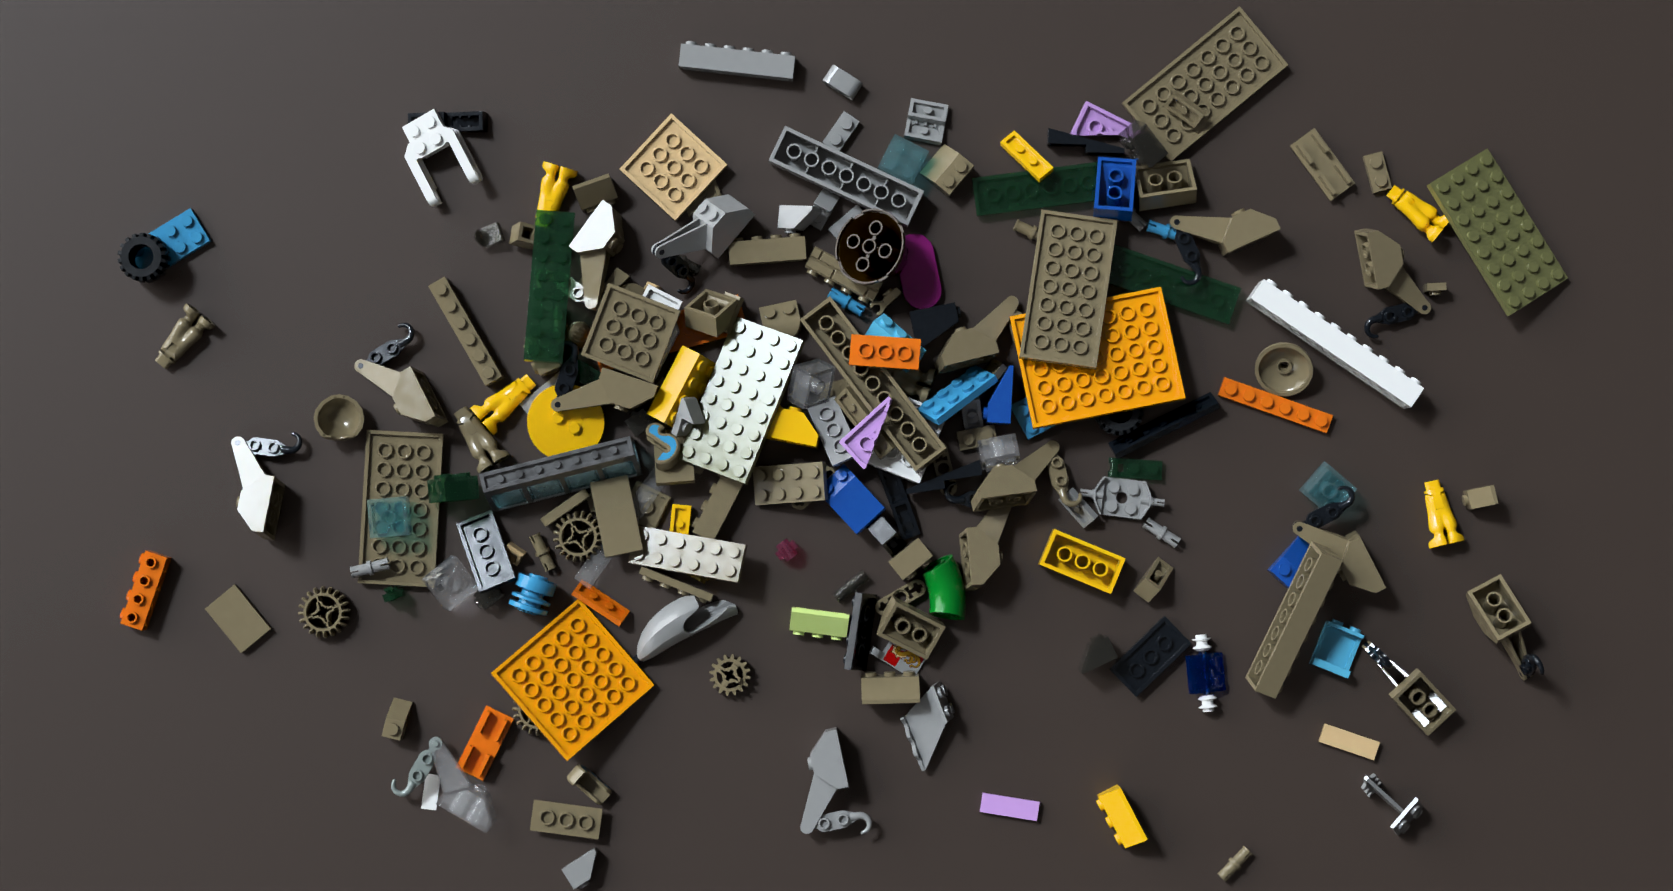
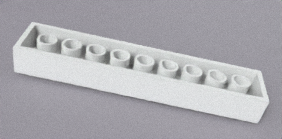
M1263 279L1257 283L1247 298V303L1401 408L1406 409L1413 406L1424 389L1420 386L1421 382L1419 380L1404 375L1405 371L1398 366L1394 368L1388 364L1389 360L1382 355L1378 357L1373 354L1372 348L1365 344L1362 346L1357 343L1356 337L1349 333L1346 335L1341 332V327L1337 324L1326 322L1322 314L1319 312L1313 313L1308 309L1309 306L1306 303L1294 300L1290 292L1286 290L1282 292L1276 288L1277 284L1272 280L1267 279L1266 281Z

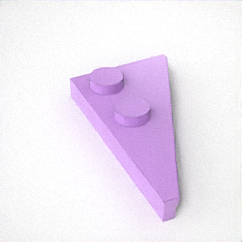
M1085 101L1070 134L1076 136H1142L1145 134V131Z
M890 396L839 441L863 469L867 468L892 403Z

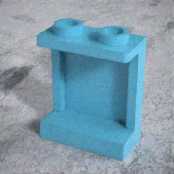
M1338 620L1326 621L1309 663L1348 679L1351 673L1349 669L1359 644L1365 635L1360 634L1361 630L1350 626V629L1343 627V623Z

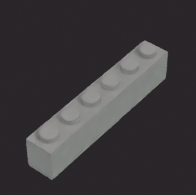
M686 41V44L681 43L679 69L793 82L796 58L790 52L773 54L771 50L755 52L753 48L744 47L743 50H736L734 46L724 45V48H718L715 44L705 43V46L697 45V42Z

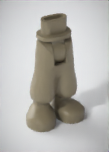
M188 303L183 307L186 316L177 321L155 359L165 369H168L171 364H175L202 337L205 329L211 330L215 326L209 318L201 315L202 313ZM199 317L197 324L192 327L193 322Z
M886 368L905 394L910 396L918 395L921 403L928 400L931 388L917 385L916 382L932 386L936 369L931 368L926 373H923L920 369L910 370L906 373L903 369Z
M467 406L454 413L458 420L456 423L472 457L479 461L477 466L479 474L487 472L494 466L485 454L486 451H488L495 464L503 462L510 456L508 451L497 448V441L485 429L474 413L469 411Z

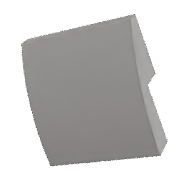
M911 98L903 139L941 145L949 105Z

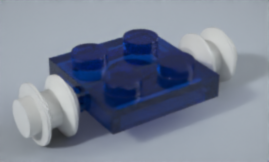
M1207 634L1195 635L1196 639H1192V641L1196 642V646L1193 649L1201 652L1196 655L1185 656L1189 694H1205L1198 698V700L1202 701V705L1198 708L1202 709L1203 712L1214 711V707H1218L1213 703V700L1217 697L1211 694V692L1226 690L1223 653H1207L1212 648V646L1208 645V640L1211 637L1207 638Z

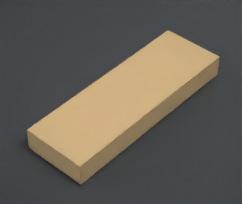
M1325 723L1318 741L1371 760L1375 759L1380 744L1378 741Z

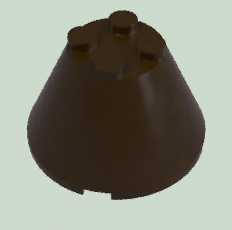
M874 208L863 210L854 218L851 217L841 228L835 245V258L838 261L842 274L849 280L862 285L875 284L891 276L899 275L907 262L909 252L906 246L904 230L898 219L885 210Z

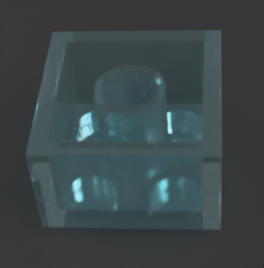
M894 134L878 169L913 185L929 151Z
M1324 461L1299 491L1320 508L1331 502H1343L1348 499V492L1346 490H1338V487L1342 485L1348 486L1354 492L1357 488Z
M409 497L367 500L370 538L412 535Z

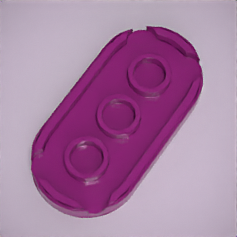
M906 235V246L909 252L907 262L899 274L904 298L912 307L917 309L933 307L940 299L942 291L933 246L923 235Z

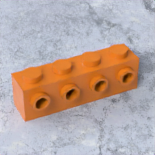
M145 550L141 554L138 562L140 564L139 570L134 573L132 582H134L133 587L126 596V600H128L126 608L124 607L120 613V624L141 631L147 630L172 557L151 550Z

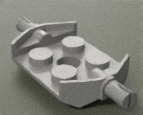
M1103 476L1094 489H1080V492L1088 493H1081L1082 497L1093 499L1096 510L1101 515L1141 520L1150 507H1164V504L1157 502L1165 503V499L1153 498L1151 496L1146 481ZM1120 492L1125 493L1127 496L1126 502L1122 504L1116 500V496Z

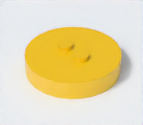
M574 384L573 390L578 389L581 386ZM555 385L544 389L535 397L528 410L527 429L533 444L543 454L552 456L599 443L604 430V414L601 406L556 412L551 408L552 400L557 397Z

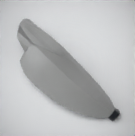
M695 595L681 597L662 608L648 622L641 633L637 645V654L633 659L636 664L640 665L676 643L720 621L738 615L739 610L735 604L726 600L712 602L699 608Z

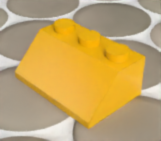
M1116 784L1097 794L1098 800L1096 803L1101 811L1105 810L1108 816L1105 820L1109 828L1114 827L1117 833L1114 837L1118 845L1122 844L1124 848L1148 840L1120 786Z

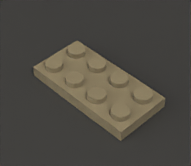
M826 462L754 467L755 505L828 500Z

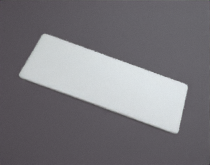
M428 774L425 779L421 809H437L441 775Z

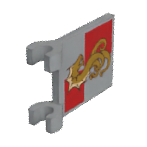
M890 641L883 651L875 646H872L869 650L872 655L901 673L912 670L917 674L926 660Z

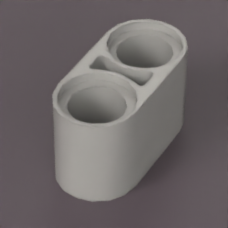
M835 65L831 66L822 80L827 86L850 100L855 98L863 85L861 81Z

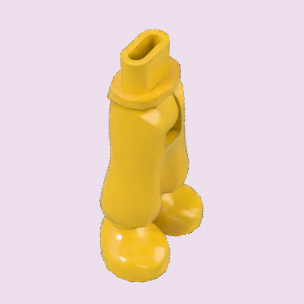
M543 161L542 167L546 171V175L541 180L540 196L535 218H537L536 226L550 229L552 223H555L554 220L569 189L568 179L575 178L578 171ZM559 171L558 180L555 181V176H556L557 172Z
M1394 185L1386 195L1392 200L1391 204L1409 218L1419 231L1425 232L1428 240L1432 243L1449 223L1445 215H1437L1438 211L1434 206L1407 190L1404 192V188L1401 190Z
M526 374L521 379L517 378L499 392L488 397L484 401L483 406L473 405L470 409L480 421L488 413L494 411L482 423L492 435H495L498 430L497 423L505 421L514 409L531 393L530 390L536 384Z
M1439 479L1425 482L1426 491H1424V494H1427L1425 495L1428 527L1429 531L1434 534V538L1428 543L1429 549L1447 545V543L1453 544L1465 541L1464 536L1456 531L1457 522L1451 511L1444 487H1441ZM1444 529H1445L1446 532H1447V540H1446V537H1445V535H1444Z

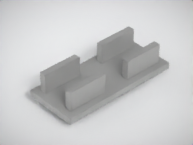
M833 396L808 407L807 410L832 466L838 467L840 464L853 459V457L839 443L851 430L840 406L834 400L836 397Z

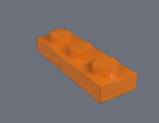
M583 579L571 594L617 626L622 624L630 610Z

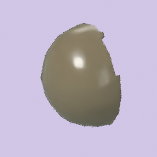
M341 394L329 396L315 409V428L327 440L345 441L354 439L363 428V410L358 402L349 396Z

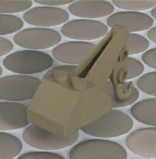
M602 200L570 243L569 247L580 256L583 286L566 274L556 273L552 270H543L536 278L538 288L540 290L544 289L541 285V280L548 276L553 280L557 289L577 303L584 302L585 306L591 311L598 310L610 257L618 254L625 242L622 216L610 204Z
M1015 296L1007 297L1006 300L974 328L960 327L956 329L934 363L937 375L991 362L999 353L996 340L1007 322L1014 341L1010 316L1022 314L1017 310L1018 299Z
M1051 440L1014 466L1003 463L995 465L971 500L973 512L1028 505L1037 492L1035 481L1046 467L1048 468L1051 484L1059 494L1064 505L1068 507L1078 506L1082 501V494H1078L1076 501L1068 499L1069 479L1065 463L1057 454L1060 448L1058 442Z

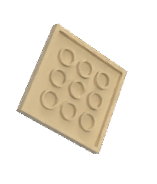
M671 113L623 164L620 171L672 219L677 221L728 165Z

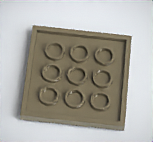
M608 283L581 355L654 383L681 311Z

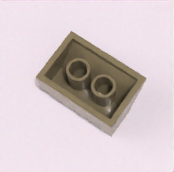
M1190 159L1136 166L1135 193L1139 211L1196 203L1197 187Z
M892 596L882 613L877 635L927 660L946 627L938 618Z
M912 670L903 671V674H896L895 671H885L884 674L876 675V672H865V675H861L862 704L920 703L919 674H915V671Z

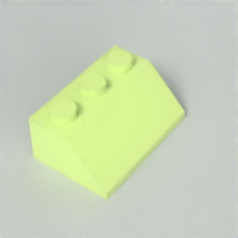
M792 607L789 630H793L795 635L804 636V633L808 632L812 633V637L823 638L824 635H831V639L842 641L843 637L847 638L850 614Z

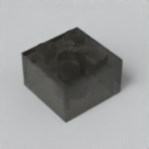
M1135 120L1118 134L1121 137L1120 143L1126 150L1129 149L1133 153L1131 155L1132 159H1137L1136 163H1140L1141 166L1145 165L1151 168L1168 154L1153 132L1143 122Z

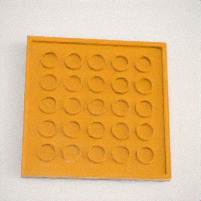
M578 599L491 672L496 681L566 761L654 686L652 681L587 606Z

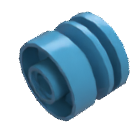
M519 572L515 585L522 588V591H512V595L519 597V600L510 599L508 604L528 614L547 616L548 611L540 607L541 605L550 607L551 604L543 600L544 596L553 597L557 584L547 581L548 578L537 574Z

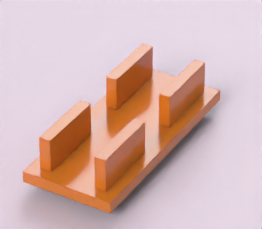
M851 334L849 365L919 370L921 339Z
M486 705L456 768L484 781L514 718Z

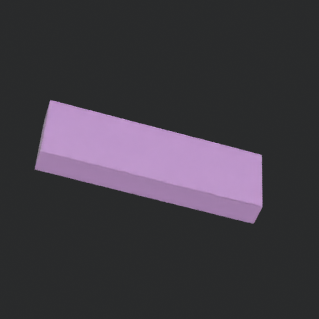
M982 792L980 812L1037 821L1040 802Z

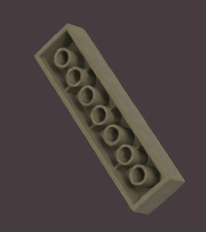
M1311 541L1245 677L1256 692L1275 699L1281 693L1284 686L1283 683L1291 673L1292 664L1299 657L1300 648L1308 638V631L1311 625L1315 624L1317 613L1325 603L1326 594L1332 589L1336 574L1341 571L1343 561L1332 549Z

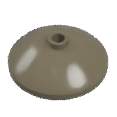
M1287 342L1275 343L1266 347L1259 354L1255 363V375L1258 383L1267 392L1277 396H1292L1303 391L1309 385L1313 376V363L1308 353L1300 346ZM1286 362L1288 365L1283 366L1281 363Z

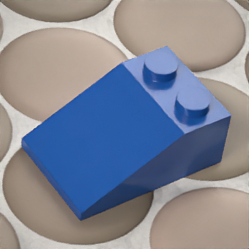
M1098 157L1093 217L1132 221L1137 159Z
M1012 365L1006 369L986 407L982 409V419H985V424L1009 425L1011 423L1014 367Z
M844 464L827 479L828 500L825 501L857 535L886 510Z
M1297 536L1267 571L1288 589L1310 544Z

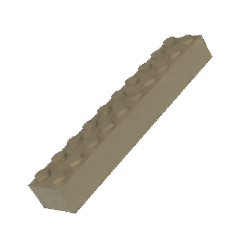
M828 297L800 319L803 326L870 413L888 396L892 398V403L882 429L916 474L947 452L946 446L886 368L849 365L851 334H860L831 297Z

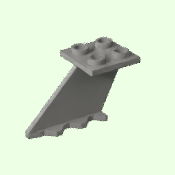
M941 681L932 685L920 699V703H916L906 715L900 718L905 727L907 739L912 745L914 757L922 771L927 769L945 725L954 717L953 714L955 713L952 703H949L947 700V689L945 685L941 684Z
M1376 774L1366 775L1363 778L1364 783L1361 788L1369 798L1375 792L1400 814L1390 827L1398 836L1400 833L1404 834L1409 829V823L1413 818L1417 819L1423 812V805L1419 799L1415 797L1408 807L1403 810L1379 787L1382 782H1380Z

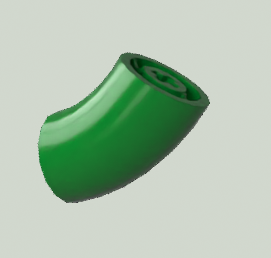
M945 555L921 571L929 592V614L943 619L964 620L966 596L962 575L953 555Z

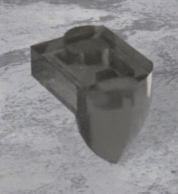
M498 222L477 229L474 234L475 241L485 248L505 241L500 223Z

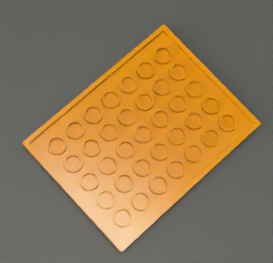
M1161 287L1106 298L1096 370L1019 359L1026 313L1010 316L1033 429L1184 400L1186 398Z

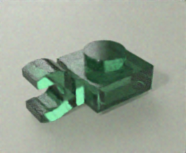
M397 586L384 588L387 594L382 595L384 602H391L406 596L404 589H398Z

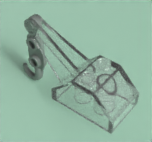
M439 736L431 738L429 749L419 754L409 772L407 787L400 791L396 788V779L392 780L391 789L393 793L399 797L410 795L414 788L425 781L435 764L443 794L436 804L481 831L489 832L497 818L491 795L486 791L488 788L480 783H477V785L472 784L462 768L459 767L460 765L447 748L443 739Z

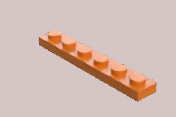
M1226 377L1223 378L1217 395L1325 434L1328 432L1333 415Z

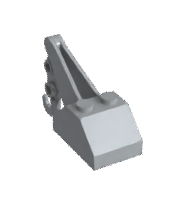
M837 727L825 729L810 752V757H807L809 770H813L814 775L800 829L804 834H809L814 829L827 832L846 828L856 820L863 819L866 821L867 826L861 831V834H866L872 827V820L864 812L840 810L823 814L835 791L849 787Z

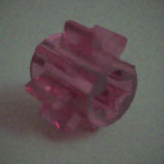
M786 538L776 546L778 551L775 554L780 561L784 558L788 562L798 554L795 550L798 548V545L794 540L789 542Z

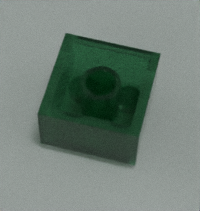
M470 472L435 475L434 479L427 480L429 503L479 499L478 476H471Z

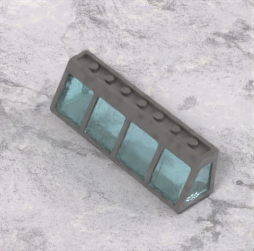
M627 436L481 473L479 477L483 493L493 512L576 492L584 488L587 489L590 488V482L628 475V478L643 474L634 438Z

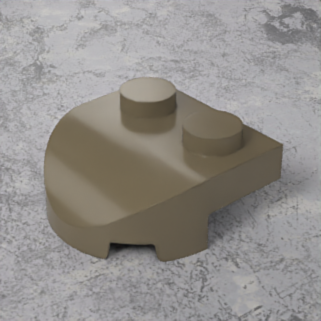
M796 300L759 308L763 326L796 337L801 332L802 325Z

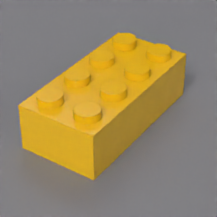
M682 345L647 414L673 427L681 398L695 397L699 402L716 363Z
M1052 529L1038 564L1111 594L1126 558Z

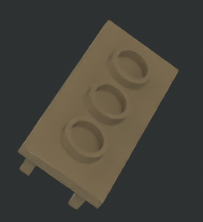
M1315 128L1290 145L1292 151L1329 201H1332L1355 184Z
M534 799L530 830L599 840L603 808Z

